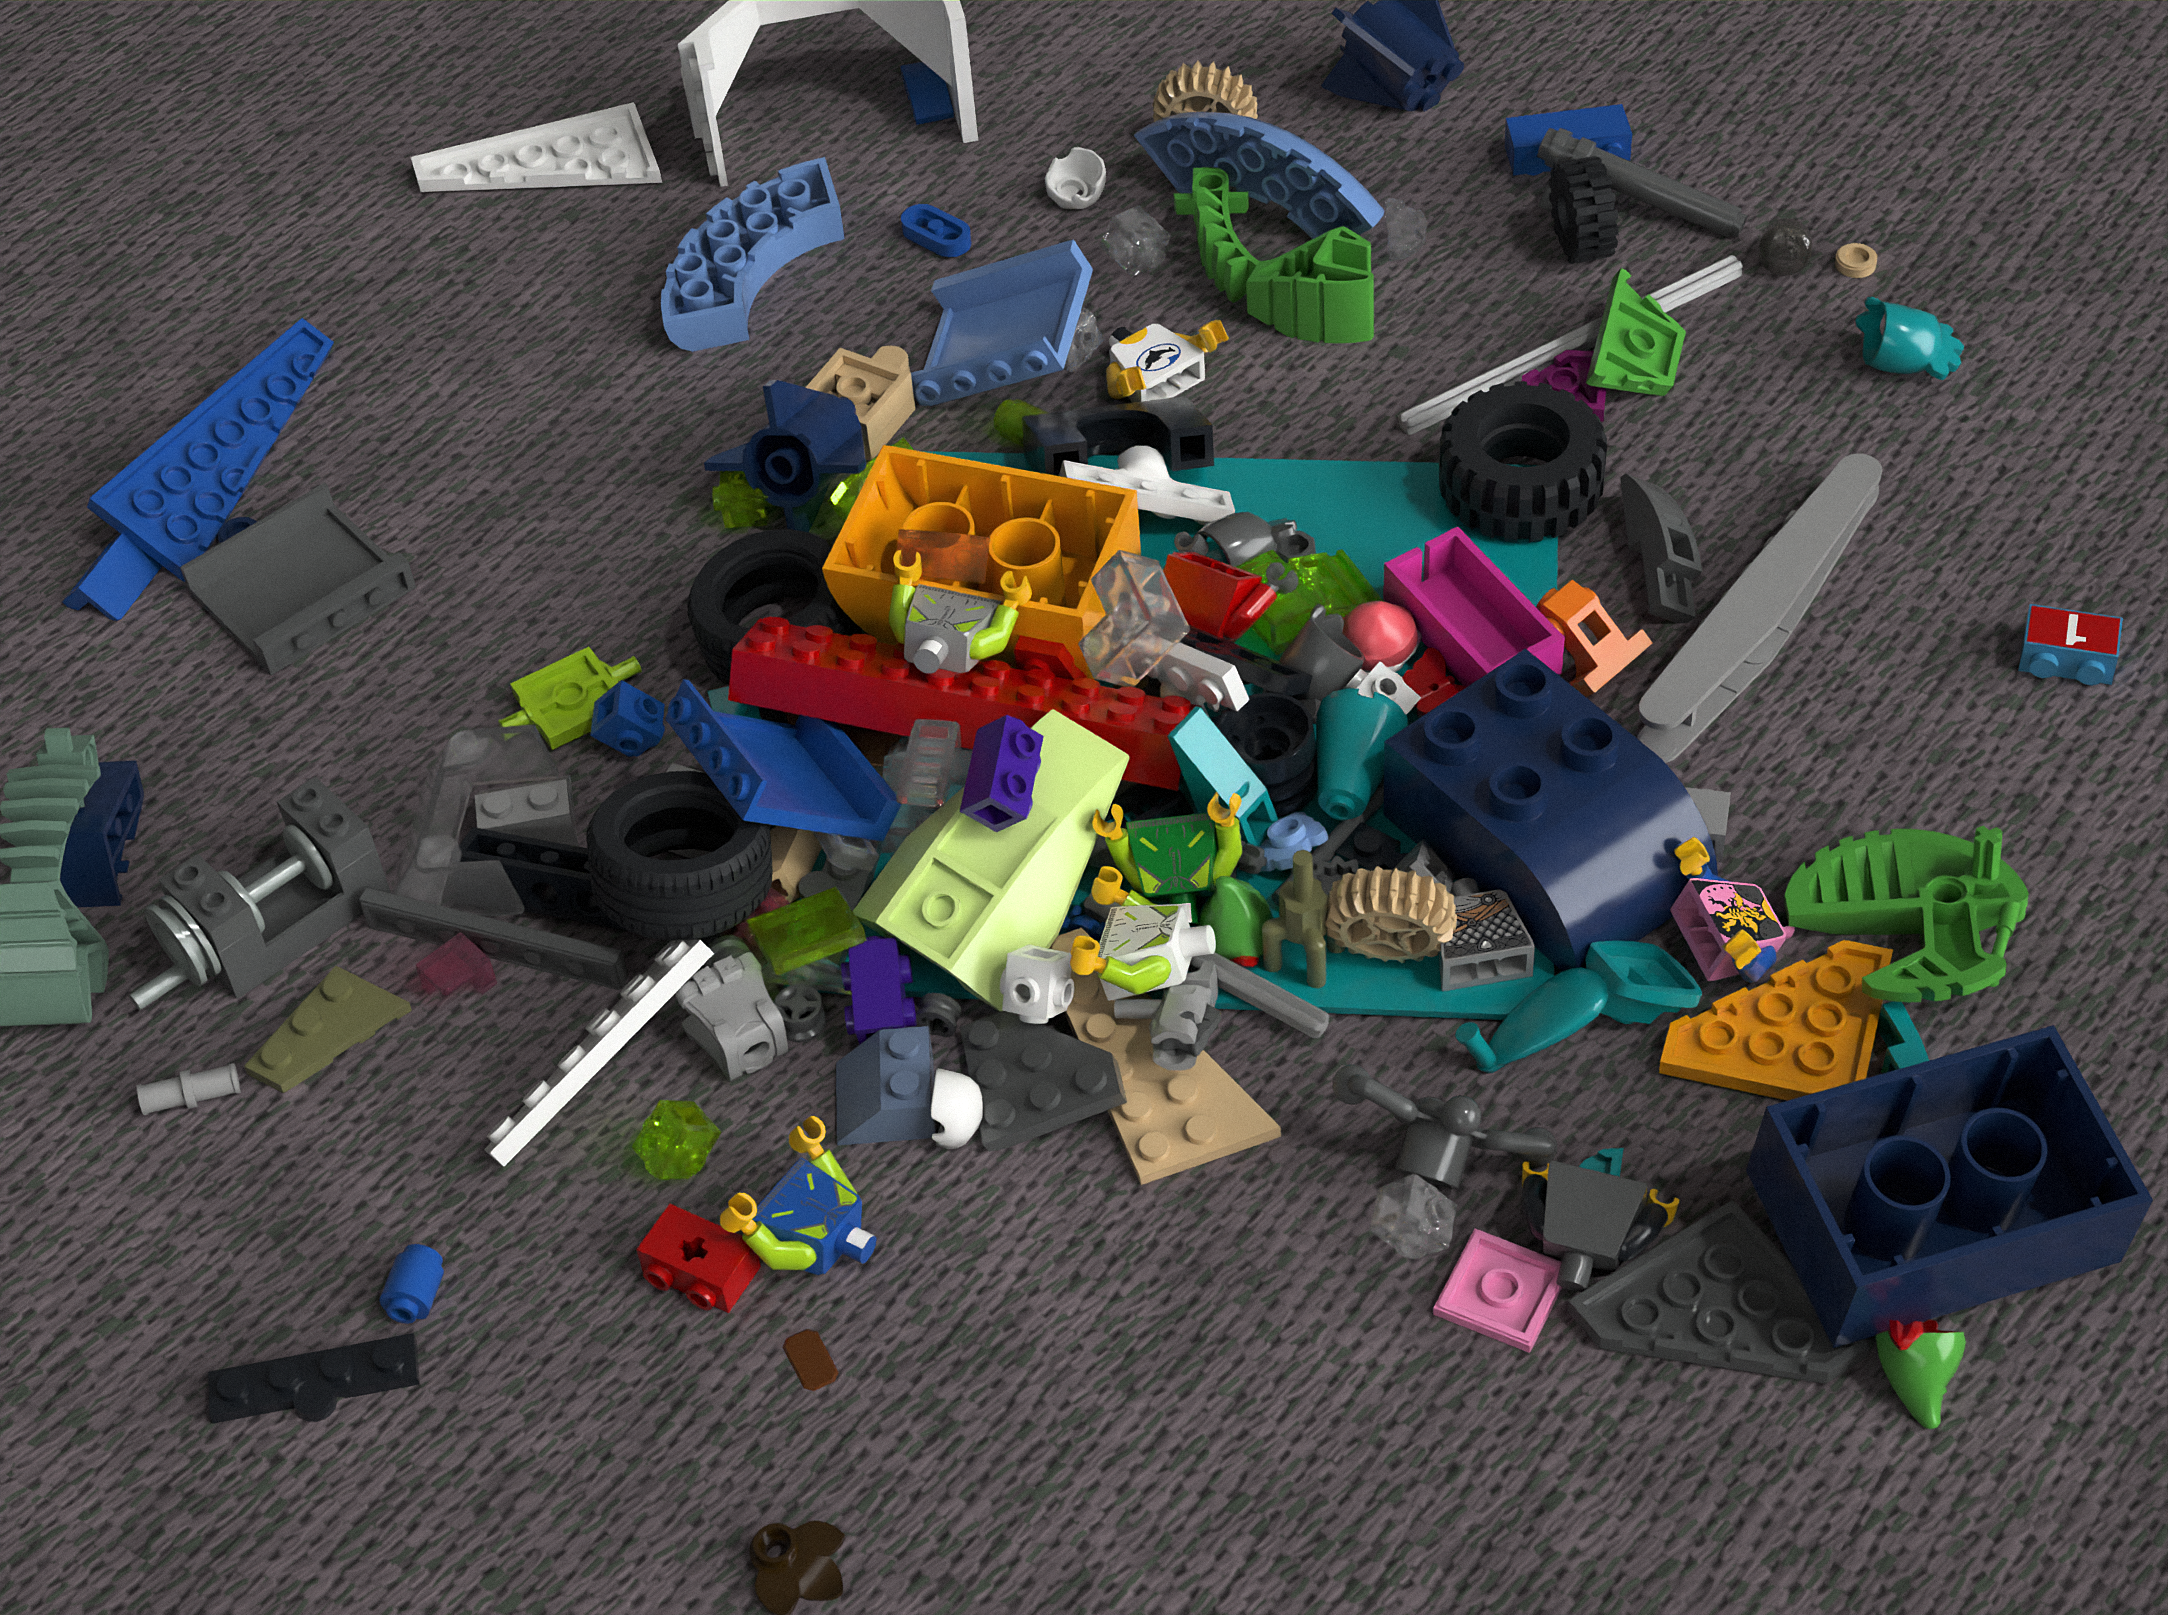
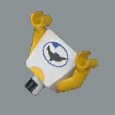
M1221 320L1206 323L1198 330L1199 334L1194 336L1171 332L1160 324H1151L1134 334L1126 327L1117 328L1109 338V345L1111 346L1109 350L1110 365L1106 369L1108 394L1116 400L1128 396L1132 403L1173 398L1205 380L1204 353L1213 352L1216 350L1218 343L1229 340Z

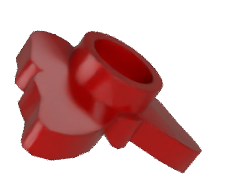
M1433 647L1427 648L1423 656L1414 663L1413 669L1407 670L1402 678L1421 697L1414 706L1417 708L1418 718H1421L1467 687L1454 684L1455 679L1453 676H1446L1444 657L1439 650Z

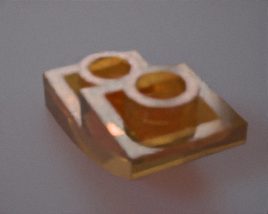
M899 529L897 551L901 550V565L904 567L912 566L916 561V552H919L922 566V574L919 579L936 581L944 579L985 584L990 537Z

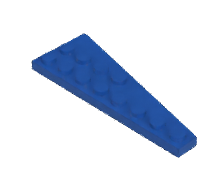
M301 318L89 498L87 508L119 533L123 532L132 543L185 582L180 567L210 549L218 536L219 529L226 523L330 353L334 342L305 319Z

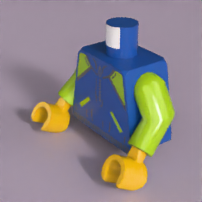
M809 1116L803 1122V1127L810 1138L804 1134L799 1126H796L790 1132L789 1144L791 1148L799 1153L808 1152L811 1158L807 1161L800 1157L758 1206L746 1193L734 1195L728 1201L729 1207L720 1215V1225L728 1232L735 1233L741 1230L744 1233L742 1236L744 1242L773 1270H803L815 1275H822L827 1273L842 1254L862 1264L865 1263L872 1255L877 1239L875 1235L861 1229L862 1200L830 1149L823 1150L820 1145L826 1133L823 1122L818 1117Z

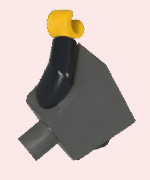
M1553 1160L1547 1163V1169L1542 1172L1530 1170L1529 1161H1525L1522 1164V1195L1520 1203L1531 1235L1543 1241L1544 1255L1562 1260L1556 1283L1571 1291L1582 1292L1587 1289L1592 1268L1615 1272L1620 1261L1633 1260L1658 1237L1663 1227L1671 1224L1679 1204V1199L1676 1197L1669 1204L1658 1201L1656 1199L1658 1195L1657 1189L1650 1190L1647 1200V1183Z

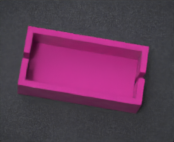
M1459 527L1425 543L1423 577L1425 581L1421 582L1423 552L1418 547L1384 563L1383 600L1402 606L1410 611L1415 620L1417 630L1422 635L1421 641L1428 648L1433 647L1439 650L1444 657L1446 668L1463 686L1468 687L1524 649L1531 652L1558 675L1562 674L1565 637Z

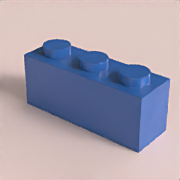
M1622 104L1506 118L1505 149L1513 176L1523 174L1538 175L1542 172L1551 171V167L1545 165V160L1537 157L1541 142L1549 128L1557 131L1563 128L1572 132V137L1578 140L1584 137L1594 141L1597 148L1630 161L1632 131Z

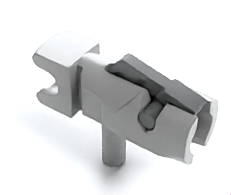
M1212 960L1204 961L1198 971L1187 973L1185 981L1181 984L1163 988L1164 992L1161 1000H1115V1018L1152 1019L1149 1030L1151 1043H1153V1061L1167 1070L1191 1069L1196 1063L1197 1056L1205 1048L1209 1037L1221 1021V1012L1215 1008L1218 997L1216 966Z

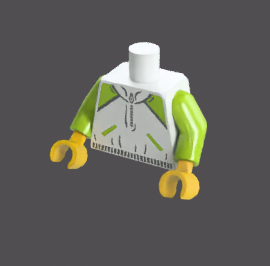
M1103 866L1100 869L1098 878L1094 879L1091 889L1092 897L1098 904L1110 905L1116 902L1121 906L1110 909L1100 943L1088 936L1080 935L1075 937L1071 948L1070 965L1073 971L1079 975H1088L1093 971L1098 972V978L1101 980L1108 1001L1179 985L1186 979L1193 956L1214 954L1216 941L1214 931L1210 925L1190 928L1183 907L1178 904H1154L1132 889L1127 893L1120 889L1123 877L1119 870L1114 867Z

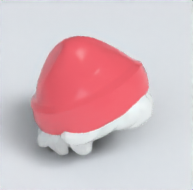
M1384 601L1366 602L1358 605L1343 617V634L1363 653L1365 661L1361 669L1366 674H1369L1379 661L1388 669L1397 672L1415 654L1422 639L1420 631L1417 630L1413 615L1409 610L1399 605Z

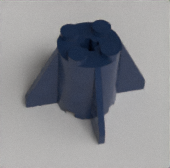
M1380 0L1374 5L1367 1L1354 14L1337 7L1331 13L1346 26L1342 33L1346 44L1345 47L1340 45V50L1344 54L1321 86L1341 97L1407 111H1415L1420 108L1425 112L1439 103L1440 93L1464 69V63L1459 59V53L1455 50L1438 0Z
M770 380L763 385L769 423L755 433L750 442L710 457L704 462L705 471H744L746 479L753 490L759 488L763 494L768 496L765 501L774 506L784 508L787 529L809 533L830 482L841 473L859 474L866 468L862 427L856 415L855 405L848 398L837 397L833 394L779 380Z

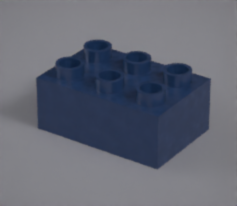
M2054 1025L1767 1106L1746 1168V1172L1833 1348L1869 1338L1879 1332L1888 1330L1889 1320H1898L1903 1325L1913 1321L1922 1322L2120 1263L2153 1202L2151 1195Z

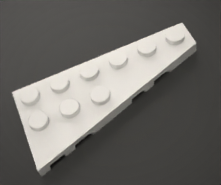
M634 102L411 157L421 192L662 183L659 167Z
M701 940L670 941L655 956V962L643 975L638 974L622 989L620 992L622 998L610 1011L607 1008L603 1009L589 1022L585 1028L589 1035L561 1059L557 1065L559 1068L546 1082L542 1080L530 1090L522 1100L525 1105L512 1119L506 1116L490 1131L487 1138L491 1142L484 1150L500 1165L505 1166L714 953Z

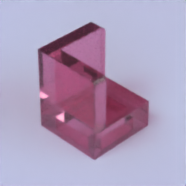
M461 932L415 964L423 989L429 996L437 990L443 995H449L467 981L483 995L497 984L490 958Z

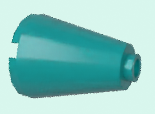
M1357 688L1333 691L1322 699L1317 711L1318 803L1323 811L1336 820L1353 819L1359 817L1364 812L1384 778V741L1407 727V715L1397 703L1383 694L1374 692L1373 698L1358 695L1359 689Z

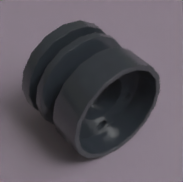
M1272 692L1253 694L1248 696L1250 700L1238 711L1228 707L1222 713L1216 727L1266 787L1277 817L1285 816L1302 809L1315 797L1318 790L1317 750L1312 715L1303 703L1291 696Z

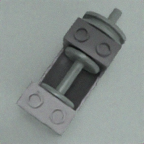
M313 777L277 801L286 826L282 832L286 848L238 880L227 871L220 870L216 872L199 854H196L158 879L164 896L159 899V907L151 904L145 908L144 913L155 937L175 965L129 995L138 1010H142L186 979L200 987L207 981L206 974L216 977L239 999L361 916L363 910L359 899L366 888L391 893L369 827L317 777Z

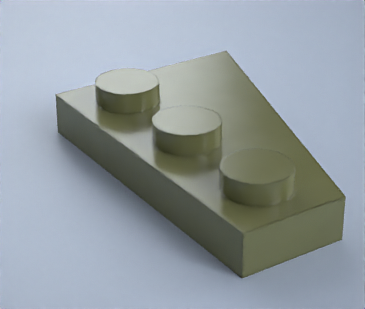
M335 966L244 1065L246 1073L270 1087L285 1093L332 1063L334 1057L358 1042L361 1044L375 1035V1031L395 1018L398 1020L412 1011L410 1003Z

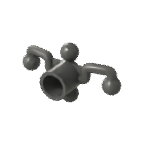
M1352 1064L1343 1066L1333 1077L1332 1089L1336 1097L1343 1103L1356 1105L1368 1099L1393 1113L1398 1121L1408 1125L1395 1168L1396 1171L1407 1176L1447 1188L1459 1189L1471 1146L1485 1150L1519 1153L1524 1162L1529 1161V1165L1533 1167L1547 1165L1557 1154L1558 1143L1554 1135L1545 1128L1533 1127L1524 1133L1487 1130L1478 1127L1481 1123V1110L1478 1104L1468 1096H1455L1446 1103L1436 1097L1427 1096L1414 1103L1407 1097L1370 1078V1075L1364 1068Z

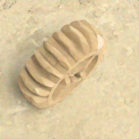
M1197 61L1191 69L1183 63L1178 72L1170 70L1166 80H1162L1158 85L1152 105L1154 107L1153 118L1154 122L1162 118L1180 113L1221 112L1257 119V97L1252 96V85L1243 84L1242 74L1230 75L1229 66L1224 70L1216 69L1214 61L1209 67H1203Z
M1377 866L1374 871H1367L1361 868L1357 869L1356 874H1343L1341 880L1333 882L1332 889L1329 891L1328 914L1325 926L1328 927L1327 935L1335 939L1336 945L1348 947V951L1351 954H1364L1366 959L1374 957L1382 959L1384 962L1398 960L1401 963H1405L1406 959H1413L1418 962L1423 961L1424 956H1438V952L1441 951L1440 943L1452 940L1453 931L1456 930L1457 914H1455L1454 895L1447 892L1445 885L1434 883L1433 877H1420L1416 874L1415 870L1403 872L1399 871L1397 867L1393 870H1383Z

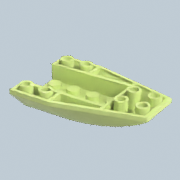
M1054 709L1031 727L1032 730L1044 737L1040 752L1041 765L1035 777L1031 796L1033 805L1027 819L999 832L989 829L959 812L964 786L905 838L851 913L854 918L883 937H896L898 941L954 976L965 990L999 1012L1003 1011L1004 995L1000 991V979L1006 968L1007 953L1027 945L1049 949L1059 935L1099 836L1092 824L1095 810H1099L1101 819L1105 821L1130 759L1127 753Z

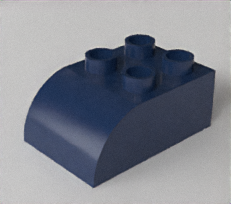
M1527 649L1519 652L1384 741L1383 815L1416 844L1424 839L1451 868L1457 880L1462 878L1476 880L1480 893L1493 890L1506 892L1532 938L1535 948L1562 971L1572 968H1586L1585 957L1593 942L1613 940L1638 942L1673 917L1670 909L1688 883L1687 877L1680 870L1681 860L1675 855L1674 849L1687 840L1695 837L1704 845L1710 858L1706 864L1712 874L1718 876L1716 855L1706 824L1693 799L1674 772L1656 753Z

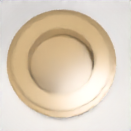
M1860 243L1847 244L1839 248L1836 253L1835 267L1841 274L1847 277L1863 278L1872 274L1876 269L1877 254L1867 245Z

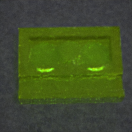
M1343 549L1337 550L1334 556H1329L1324 552L1290 558L1288 560L1285 570L1286 575L1291 570H1294L1298 576L1296 588L1312 608L1317 604L1323 605L1326 609L1325 616L1337 613L1343 618L1360 604L1371 601H1383Z

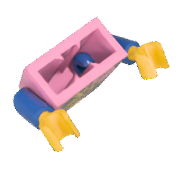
M1692 837L1674 849L1675 855L1681 860L1680 870L1687 877L1688 883L1670 911L1707 981H1715L1740 974L1746 982H1757L1775 964L1777 960L1776 953L1785 940L1793 936L1795 927L1788 925L1786 910L1773 911L1762 889L1757 885L1731 882L1712 874L1706 864L1710 860L1707 850L1697 838Z

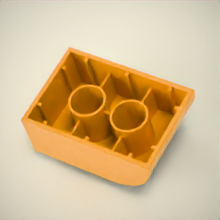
M883 445L822 567V571L831 594L850 619L878 641L892 645L899 643L894 636L888 619L893 585L899 583L895 576L893 557L898 550H901V565L904 567L912 566L915 563L916 552H919L921 556L922 574L917 581L912 583L914 588L918 584L1002 601L1001 605H1003L1005 596L1000 584L1003 574L1007 571H1012L1015 579L1013 589L1018 588L1022 584L1024 576H1027L1032 591L1031 599L1026 604L1017 606L1016 611L1019 612L1007 646L1002 652L982 659L979 662L999 660L1008 663L1010 668L1017 669L1014 647L1021 635L1063 643L1074 658L1076 667L1082 670L1087 678L1095 679L1109 645L1102 626L1114 615L1121 617L1142 566L1137 490Z

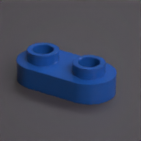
M913 205L904 210L901 215L903 235L938 255L957 257L966 253L971 247L972 241L969 225L932 205Z

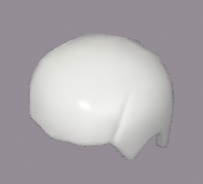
M1074 147L1065 158L1053 159L1045 176L1047 194L1061 208H1087L1096 203L1104 190L1106 169L1103 159L1094 151ZM1080 189L1083 192L1081 196L1076 194Z
M938 1068L934 1079L931 1117L940 1122L941 1126L938 1133L932 1134V1139L936 1141V1145L946 1149L959 1148L967 1143L980 1125L983 1110L982 1094L979 1086L970 1077Z

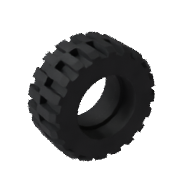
M1517 381L1513 386H1504L1501 383L1492 385L1487 392L1479 390L1471 394L1467 402L1462 401L1456 406L1442 426L1439 451V489L1441 496L1446 500V506L1456 517L1460 515V521L1472 530L1475 527L1479 528L1480 533L1484 536L1494 538L1497 535L1504 537L1506 542L1516 543L1517 539H1529L1530 543L1542 541L1543 536L1551 535L1553 538L1561 536L1567 532L1569 526L1574 529L1587 519V515L1589 516L1595 511L1599 504V499L1603 495L1607 453V436L1604 433V426L1595 413L1593 414V410L1584 401H1575V396L1564 389H1561L1560 392L1552 390V386L1549 384L1539 383L1538 386L1527 385V381ZM1514 456L1537 458L1547 463L1532 467H1516L1498 462V460Z

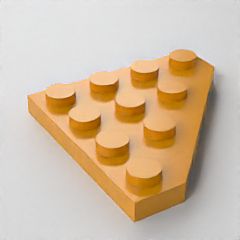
M1842 940L1828 947L1827 954L1808 963L1804 959L1771 974L1768 982L1749 991L1744 987L1713 1002L1710 1010L1691 1019L1688 1015H1685L1671 1022L1660 1060L1659 1073L1786 1101L1866 1079L1883 1000L1872 998L1862 992V977L1890 965L1893 949Z

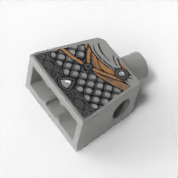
M1462 878L1452 884L1450 893L1454 895V904L1456 905V930L1453 931L1452 940L1440 943L1441 951L1438 952L1442 992L1532 977L1535 946L1507 893L1502 890L1480 893L1477 881L1472 878Z

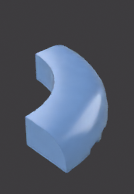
M1189 112L1162 118L1134 134L1138 142L1179 193H1192L1193 168L1213 167L1222 169L1228 174L1229 186L1236 187L1237 192H1249V197L1265 204L1272 200L1289 211L1287 217L1303 229L1312 239L1341 226L1360 235L1372 229L1384 215L1385 210L1369 191L1335 160L1291 132L1261 120L1232 113Z
M825 157L778 170L779 177L761 185L756 181L746 185V190L739 197L733 200L726 197L706 213L707 220L698 229L691 228L677 247V257L673 264L669 263L666 269L665 288L661 291L663 325L671 342L681 349L693 352L749 340L748 316L755 296L764 283L779 268L799 255L816 247L845 239L840 205Z

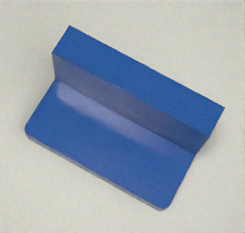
M122 532L104 548L62 603L68 608L80 610L89 602L109 619L118 621L122 619L161 569L162 565L132 543Z

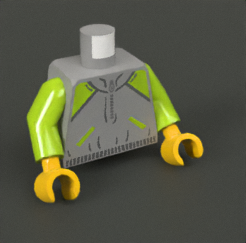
M898 550L893 557L895 576L899 583L893 585L888 619L897 642L904 644V658L908 662L914 663L921 672L934 673L938 669L965 673L972 669L980 660L1004 650L1019 615L1016 608L1026 604L1031 599L1032 591L1027 576H1024L1023 582L1018 588L1013 589L1015 579L1012 571L1004 573L1000 580L1005 596L1003 605H1001L1002 601L918 584L914 588L912 583L917 581L922 574L921 556L919 552H916L915 563L912 566L904 567L901 565V550Z

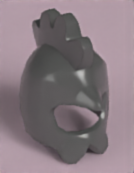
M1239 512L1226 515L1207 524L1194 536L1200 534L1205 540L1210 537L1223 551L1229 565L1260 575L1273 562L1277 544L1296 533L1297 524L1295 520H1287V518L1266 522L1261 517L1250 512Z
M1317 604L1313 608L1309 620L1300 629L1292 642L1285 644V651L1279 659L1281 663L1313 675L1308 693L1291 696L1306 706L1312 715L1313 724H1316V714L1322 699L1333 691L1342 690L1361 669L1365 661L1363 653L1343 634L1344 620L1342 616L1337 613L1325 616L1326 609L1321 604Z

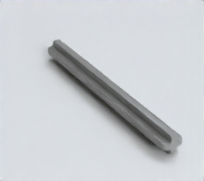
M1092 893L1086 897L1083 904L1086 915L1105 923L1110 909L1121 906L1116 902L1110 905L1098 904L1094 901ZM1216 952L1191 958L1189 971L1196 972L1201 968L1204 961L1212 960L1216 966L1218 987L1312 1038H1320L1323 1032L1326 1031L1329 1025V1015L1320 1008Z

